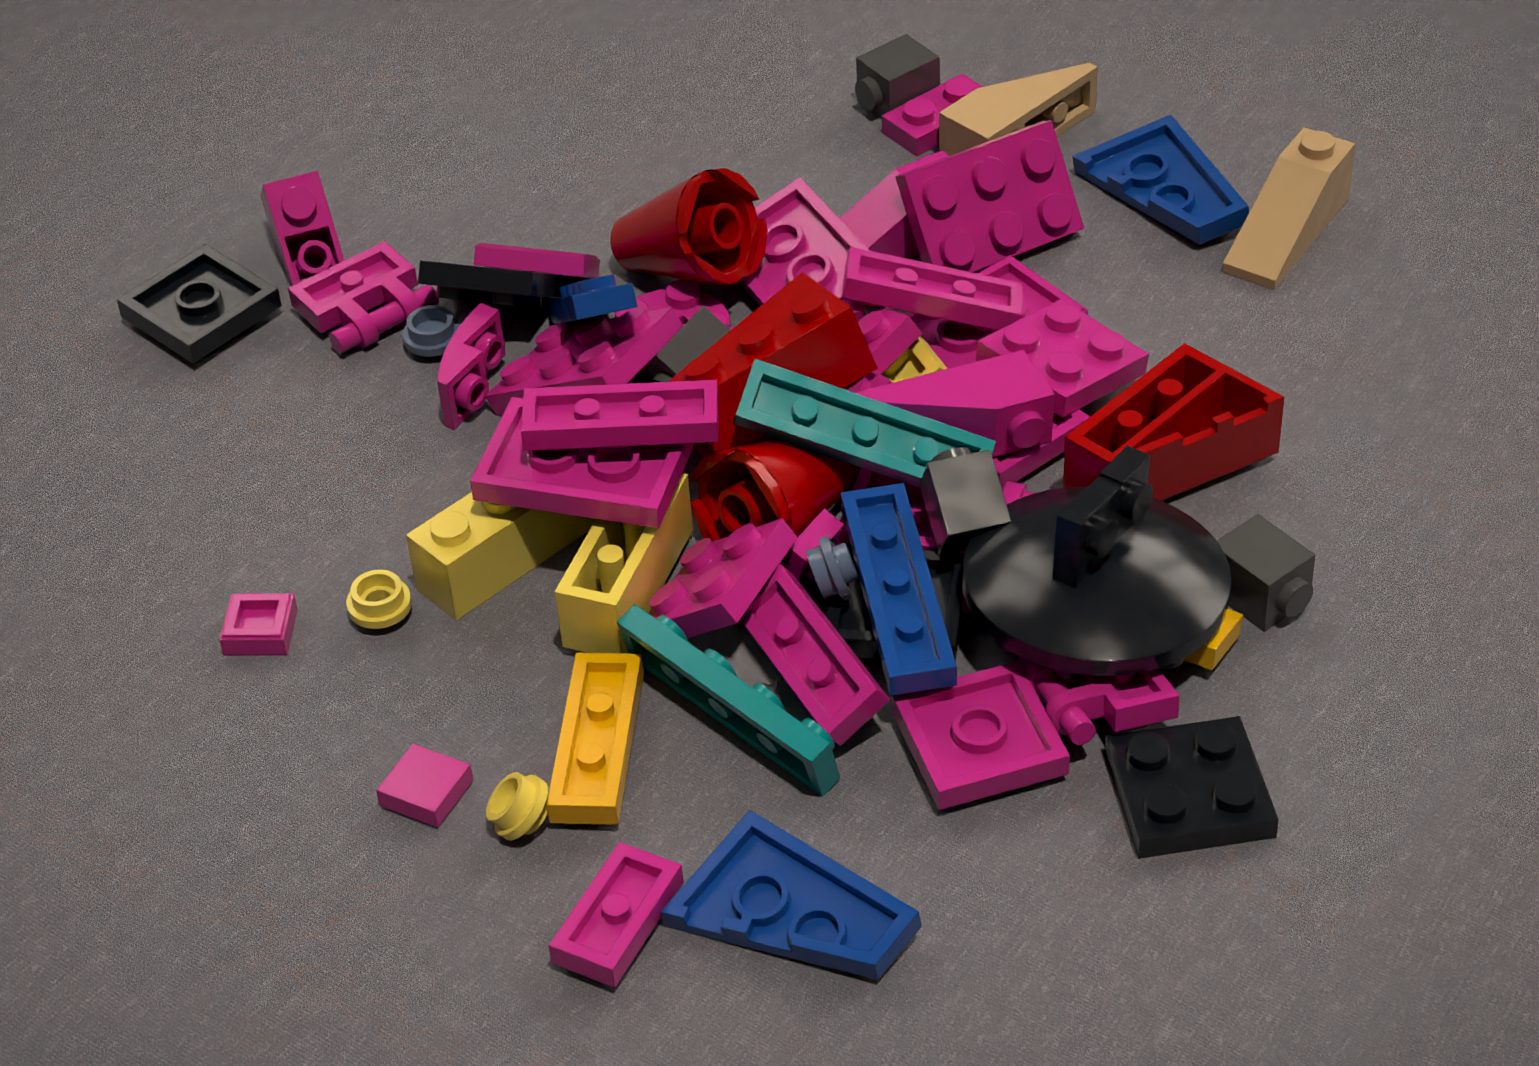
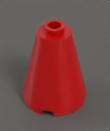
M726 168L709 169L699 172L620 217L615 222L611 231V249L619 265L628 271L726 286L737 283L743 277H750L757 271L766 250L768 231L766 219H758L752 201L760 199L755 189L741 174Z
M782 440L720 449L704 457L692 473L691 483L698 480L699 498L691 501L693 516L703 538H710L712 541L730 536L743 525L752 523L755 527L781 518L784 519L798 537L824 508L830 512L841 500V492L850 491L854 487L861 467Z

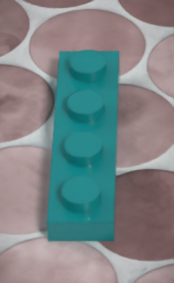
M758 359L754 360L733 421L735 425L919 488L927 463L932 462L933 457L937 454L960 447L969 448L971 453L989 449L993 453L996 443L994 440Z
M634 604L617 621L628 653L642 654L643 667L821 797L841 778L832 751L835 747L834 741L818 723L809 718H805L802 722L785 711L781 701L767 687L760 683H755L751 687L736 676L732 666L718 652L708 648L703 653L689 643L682 629L670 618L660 615L655 619Z

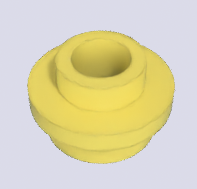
M371 570L361 574L353 581L347 596L346 606L349 617L357 625L369 629H381L395 625L403 620L411 609L412 600L409 588L395 573L388 570Z
M513 772L496 786L487 803L486 817L494 823L495 831L498 835L512 841L523 834H532L541 826L548 813L546 807L548 796L547 783L536 775L523 776L519 772Z

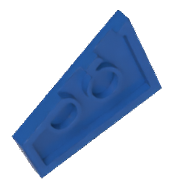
M1168 115L1072 156L1076 174L1199 245L1242 227L1249 214L1247 203L1172 115Z
M751 810L743 816L660 911L664 925L668 928L879 980L922 927L919 911Z

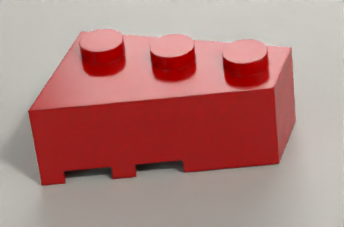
M802 272L699 357L691 361L683 370L671 378L669 382L717 380L719 442L700 443L712 454L720 449L749 445L764 436V434L733 424L755 359L842 389L875 371L878 367L852 307Z
M1184 343L1065 436L1063 488L1088 487L1127 445L1151 455L1148 484L1153 487L1152 498L1160 501L1279 453L1285 397Z

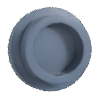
M427 305L417 308L407 317L406 326L402 333L404 345L411 353L427 358L443 356L450 339L460 324L453 317L450 310L443 306Z
M828 535L819 538L820 545L806 550V555L824 600L838 594L842 600L851 597L848 583L859 580L847 545L842 543L833 546Z

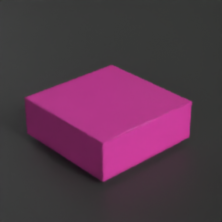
M294 593L231 594L219 639L223 655H287L298 611Z
M412 743L377 788L379 806L438 828L473 782L471 764Z

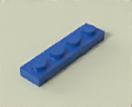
M614 274L559 287L561 298L547 302L552 325L638 307L633 283L616 286Z
M904 483L841 492V511L890 696L956 686L957 665Z

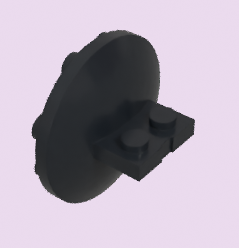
M1127 445L1088 487L1051 489L1017 499L1007 504L1011 519L1010 523L972 535L963 559L962 589L971 614L982 629L993 638L994 644L999 649L1015 653L1029 661L1049 667L1061 678L1077 680L1087 675L1120 676L1148 672L1159 668H1175L1181 665L1186 657L1203 647L1214 636L1226 616L1229 605L1231 574L1226 555L1212 534L1199 522L1178 508L1152 498L1153 487L1148 484L1150 454Z

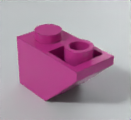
M318 170L263 184L260 197L277 253L291 286L344 261Z

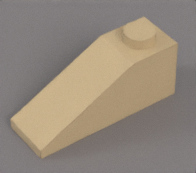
M1085 63L973 90L939 112V151L943 150L950 156L1041 121L1052 120L1056 136H1060L1096 112L1098 67L1091 63Z
M1303 127L1277 158L1223 262L1222 272L1275 290L1349 199L1355 143L1333 137L1324 131H1314Z

